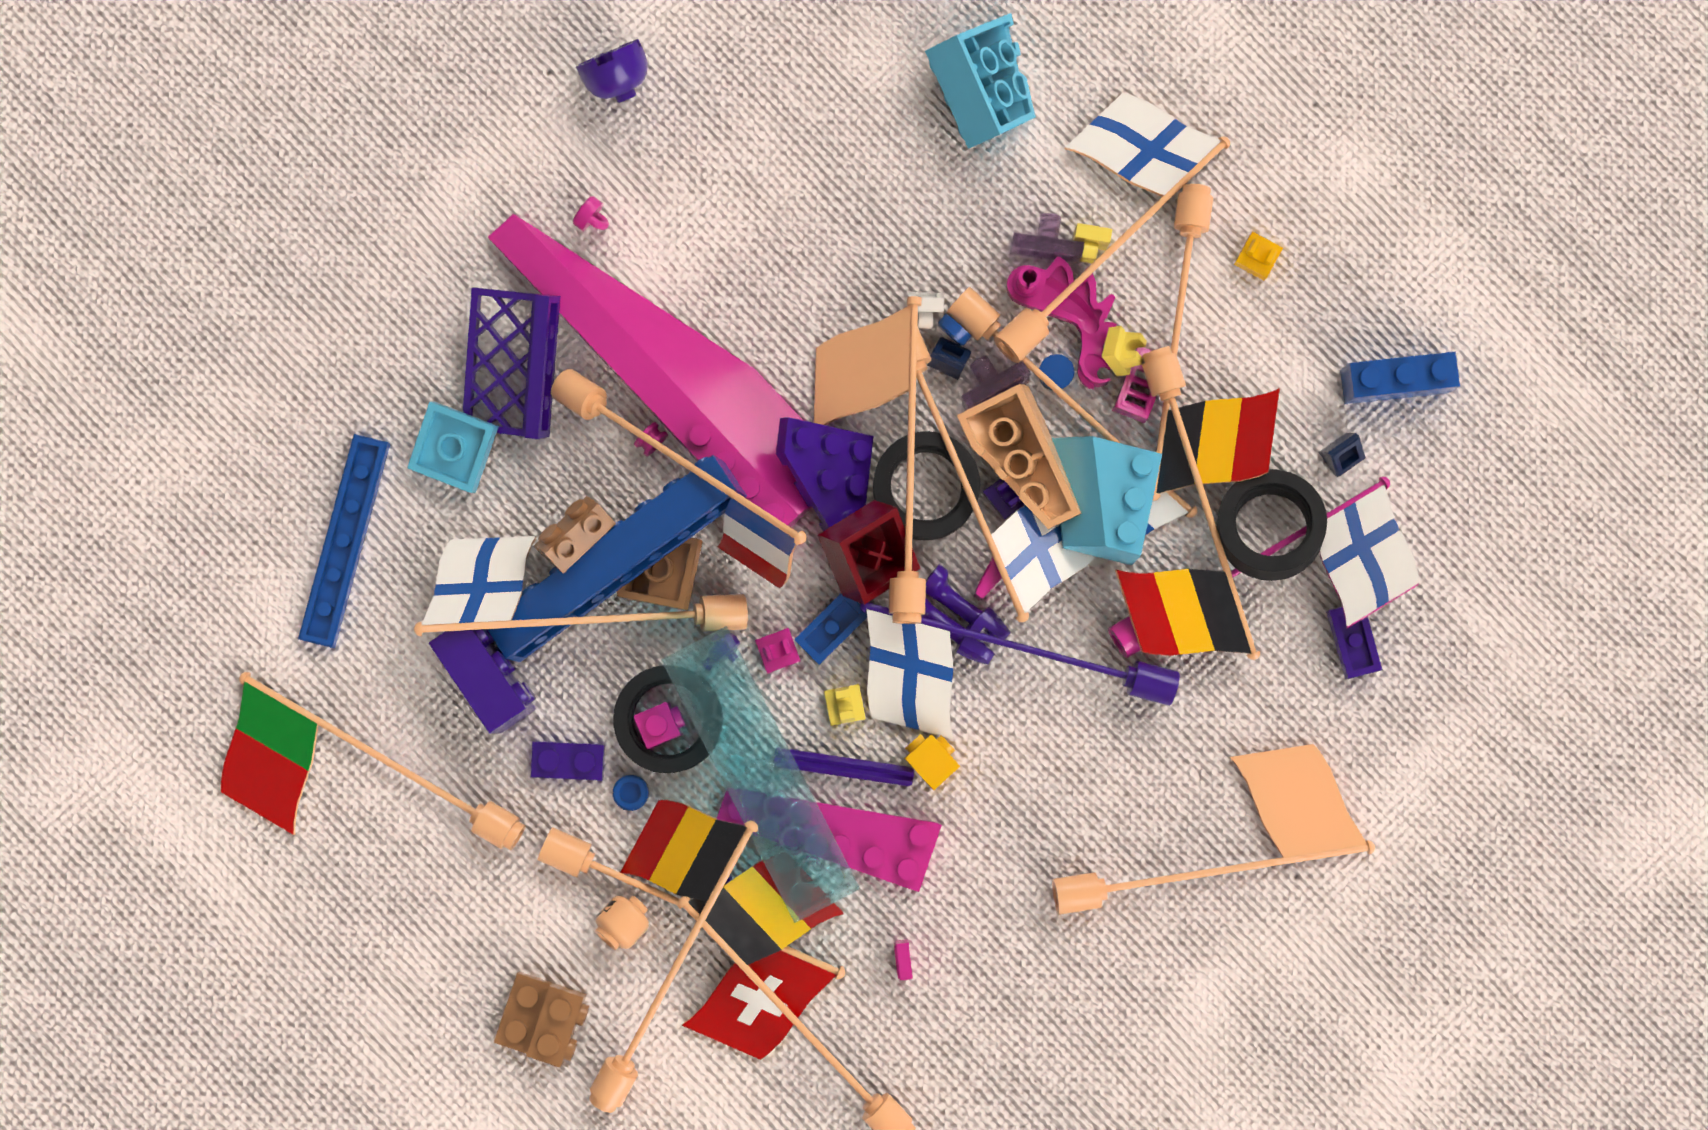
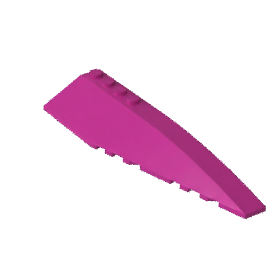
M515 214L511 215L488 236V239L540 294L561 296L560 316L696 461L704 457H711L712 455L724 461L746 493L747 497L745 498L789 527H792L813 508L807 506L794 484L796 479L787 465L783 466L776 455L780 418L803 419L756 369Z

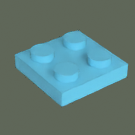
M431 401L427 407L407 468L466 492L476 493L499 426Z

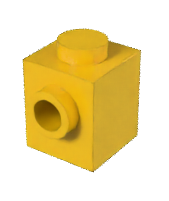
M920 734L905 747L909 754L904 759L932 790L938 788L961 767L951 756L955 749L942 735L935 739L932 734L926 738Z

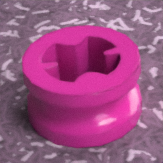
M653 422L643 432L662 444L668 437V433L666 431L660 432L658 430L659 425ZM639 437L634 442L637 448L642 447L644 449L643 454L646 457L657 450Z

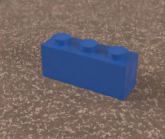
M1456 351L1353 362L1340 370L1344 405L1447 394L1460 387Z

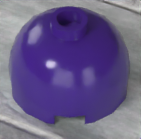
M639 39L620 45L616 49L578 64L576 69L583 84L594 96L602 99L615 97L617 103H620L637 95L635 88L644 82L647 75L648 62Z

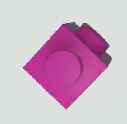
M664 702L633 716L647 749L655 748L683 736L681 727L686 726L678 706L672 708L670 702Z

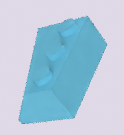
M1011 13L955 35L925 51L929 59L930 68L936 75L944 93V100L952 111L958 125L959 134L964 139L968 149L1036 117L1027 78L1018 69L1016 57L1020 56L1021 52L1018 42L1012 43L1009 27L1014 25Z
M1094 436L1052 438L1082 513L1060 524L1063 548L1132 566L1142 553L1162 454Z

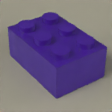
M488 629L443 632L428 644L489 734L503 733L536 710L532 703L536 700L534 693L525 682L517 681L512 673L516 670L515 665L496 650L492 644L494 639Z

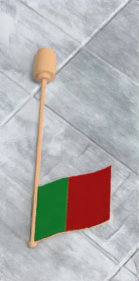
M244 672L240 675L239 681L244 685L240 714L223 765L221 793L292 835H295L298 805L314 759L319 725L471 814L469 820L473 824L471 832L500 849L505 847L512 850L521 838L526 825L519 822L520 818L501 806L489 801L485 806L480 803L476 809L251 678L250 672Z

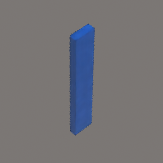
M357 434L353 435L298 640L334 649L336 647L390 448V443Z

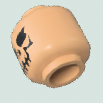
M615 896L597 914L595 921L598 928L595 932L612 949L617 950L619 947L629 949L649 928L648 919L644 915L648 909L635 896H631L629 900L623 896Z

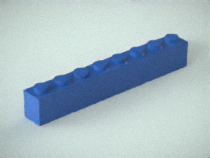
M712 455L711 457H704L694 464L738 494L747 497L726 463ZM689 472L683 478H676L663 487L664 492L656 498L643 501L634 509V514L626 520L615 522L616 524L566 572L562 573L556 567H553L549 572L550 576L542 582L526 587L522 591L512 620L583 617L724 514L731 497L693 472ZM571 625L488 629L505 659L522 662Z

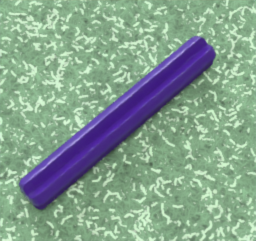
M776 748L773 758V765L776 767L903 786H911L914 778V769L912 767L786 748Z

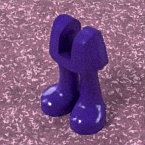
M938 564L926 579V595L937 600L967 621L969 624L965 629L976 632L984 630L988 635L1007 639L1011 632L990 607L982 611L961 597L949 586L948 571L945 567ZM925 599V615H921V617L962 627ZM950 632V639L957 644L956 653L982 664L990 663L995 653L984 643L975 638Z

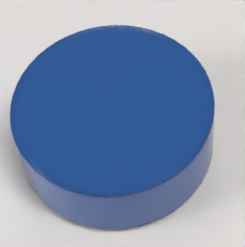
M946 313L937 322L938 327L960 346H964L972 337Z
M1060 354L1050 355L1042 361L1039 367L1061 389L1066 388L1073 380L1074 366L1066 356ZM1039 379L1041 384L1045 388L1052 390L1041 379Z
M637 775L623 776L613 787V799L623 810L634 811L640 809L648 801V784Z

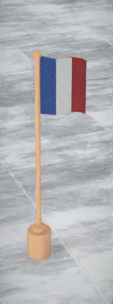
M566 369L556 377L551 388L553 399L585 420L593 419L601 413L731 497L724 513L723 537L717 547L779 589L786 584L791 573L793 552L797 545H801L806 541L804 531H795L607 409L606 391L575 370Z

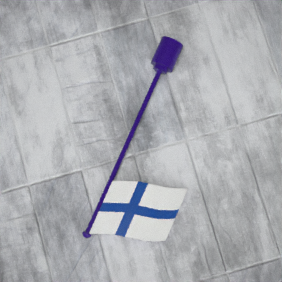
M869 602L865 605L860 603L861 610L863 612L867 610L870 637L867 694L872 718L954 739L950 721L953 679L950 632L1122 678V685L1127 687L1128 695L1170 706L1177 693L1180 674L1175 670L1137 660L1133 666L1128 665L1124 672L921 617L920 624L892 623V614H889L888 607Z

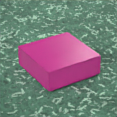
M908 939L896 940L894 952L898 979H913Z

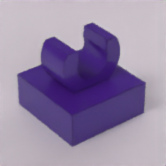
M1001 478L982 492L1003 520L1025 505Z

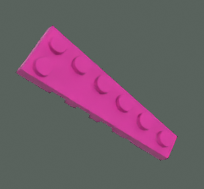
M727 787L717 816L719 820L744 825L747 821H754L758 825V831L752 833L754 835L917 892L920 891L942 824L734 787Z

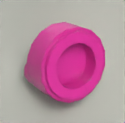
M590 196L574 216L573 224L582 231H585L590 225L599 230H606L609 222L605 216L599 213L604 203L596 197Z

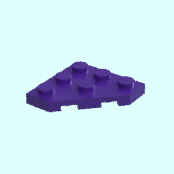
M790 417L780 418L776 455L783 466L787 465L796 479L794 484L808 507H813L821 520L819 526L822 531H825L865 506L874 436Z

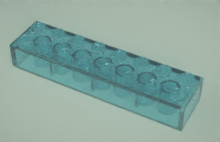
M727 626L661 659L744 824L747 821L757 823L758 831L753 832L751 838L794 923L859 890L860 887Z

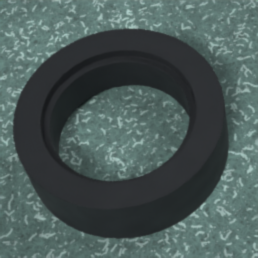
M931 431L915 432L914 454L934 453L944 457L953 465L940 433ZM908 435L898 439L886 449L878 461L873 480L874 500L897 507L904 527L906 524V513L899 508L893 498L891 480L898 465L907 458ZM950 437L978 502L980 476L975 460L961 443ZM962 483L958 503L948 514L934 520L913 518L912 539L925 541L944 538L964 525L971 516L973 509Z
M1269 469L1267 474L1235 482L1229 488L1222 499L1216 527L1226 558L1233 567L1252 578L1276 581L1301 573L1315 560L1325 538L1327 513L1319 493L1305 479L1284 470ZM1262 495H1278L1287 498L1301 510L1306 521V536L1297 548L1284 555L1267 556L1251 550L1241 540L1237 532L1236 517L1240 509L1251 499Z
M662 665L640 672L624 686L615 704L613 726L620 747L634 763L652 772L676 773L695 767L710 755L721 735L723 712L716 692L703 677L683 667ZM663 684H676L685 687L696 696L703 710L704 721L699 738L690 748L675 755H663L647 749L638 738L634 727L633 716L641 697L650 689Z

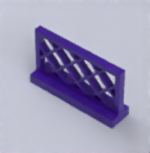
M471 288L463 413L473 416V407L482 400L493 414L486 422L493 424L498 420L502 425H497L499 426L497 433L524 436V438L530 439L550 437L553 399L551 388L555 374L561 296ZM481 296L493 297L501 307V310L489 320L481 312ZM502 298H508L512 300L506 304ZM520 300L532 301L531 317L522 324L511 311V308ZM504 314L509 317L517 328L506 339H503L493 327V324ZM528 326H530V333L526 330ZM486 330L490 332L499 344L487 355L478 347V337ZM521 333L528 341L529 348L528 353L519 360L508 344ZM503 349L514 365L501 375L490 360ZM485 365L496 380L483 391L475 379L476 372ZM517 369L526 378V388L518 395L505 381ZM499 385L502 386L512 399L500 410L496 408L487 396ZM474 392H476V394L478 395L475 399ZM525 396V401L523 403L520 399H522ZM515 404L523 413L522 428L511 427L503 417V414Z

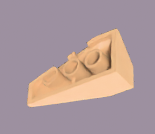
M1018 384L957 415L972 449L995 470L994 472L1019 496V499L1048 529L1082 514L1045 420L1029 386Z

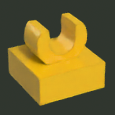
M1252 231L1233 265L1265 281L1283 247Z

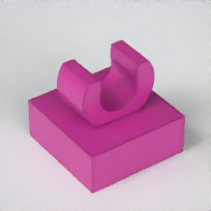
M789 628L755 640L767 674L801 662Z

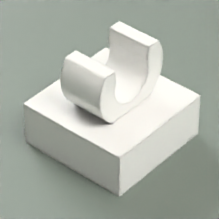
M908 292V297L917 296L922 298L921 306H918V328L932 329L933 312H944L943 293Z

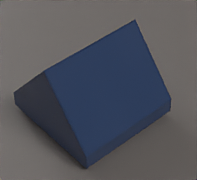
M940 337L930 355L931 361L927 366L959 380L972 352L944 337Z
M1345 433L1318 452L1336 477L1341 476L1366 458L1357 433Z

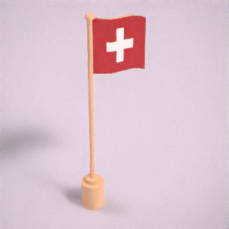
M554 827L549 831L539 853L538 861L575 877H578L580 871L587 874L589 868H593L678 906L679 898L593 861L595 853L590 852L592 844ZM789 946L748 965L797 1018H799L809 1002L834 978L842 979L845 975L843 966H840V968L834 967ZM736 963L729 968L705 1004L682 1024L686 1028L759 1060L763 1059L779 1045L794 1025Z

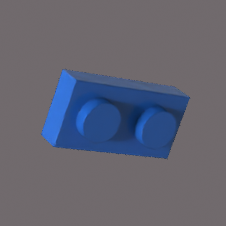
M840 593L794 640L820 665L867 619V611L863 612L858 602L846 598Z

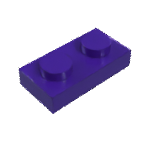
M1342 607L1326 611L1344 678L1351 679L1383 670L1368 616L1346 629V619Z
M532 741L530 777L604 780L605 745Z

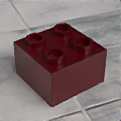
M873 500L817 535L841 594L846 598L865 605L889 589L890 578H897L898 571H904L905 527L895 506ZM912 548V571H918L921 568Z

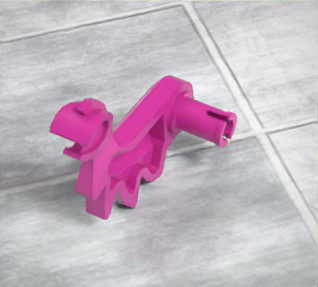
M1056 257L1046 270L1030 265L1019 266L1011 272L1007 279L1006 289L1008 296L1018 305L1042 312L1074 281L1073 272L1069 264L1061 257ZM1093 273L1048 315L1070 323L1078 329L1081 336V351L1077 364V374L1080 382L1088 389L1104 387L1111 380L1110 378L1099 379L1097 372L1100 368L1111 370L1102 358L1108 328L1116 327L1114 322H1104L1113 305L1115 296L1109 294L1102 302L1098 303L1096 301V280Z

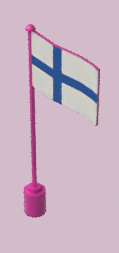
M1384 476L1379 477L1378 483L1327 513V530L1319 552L1322 564L1341 601L1346 619V629L1419 585V576L1414 556L1394 519L1388 498L1387 489L1390 487V480ZM1306 526L1260 554L1270 556L1305 535ZM1236 568L1231 570L1233 578L1242 573ZM1130 616L1108 628L1112 641L1126 659L1140 651Z

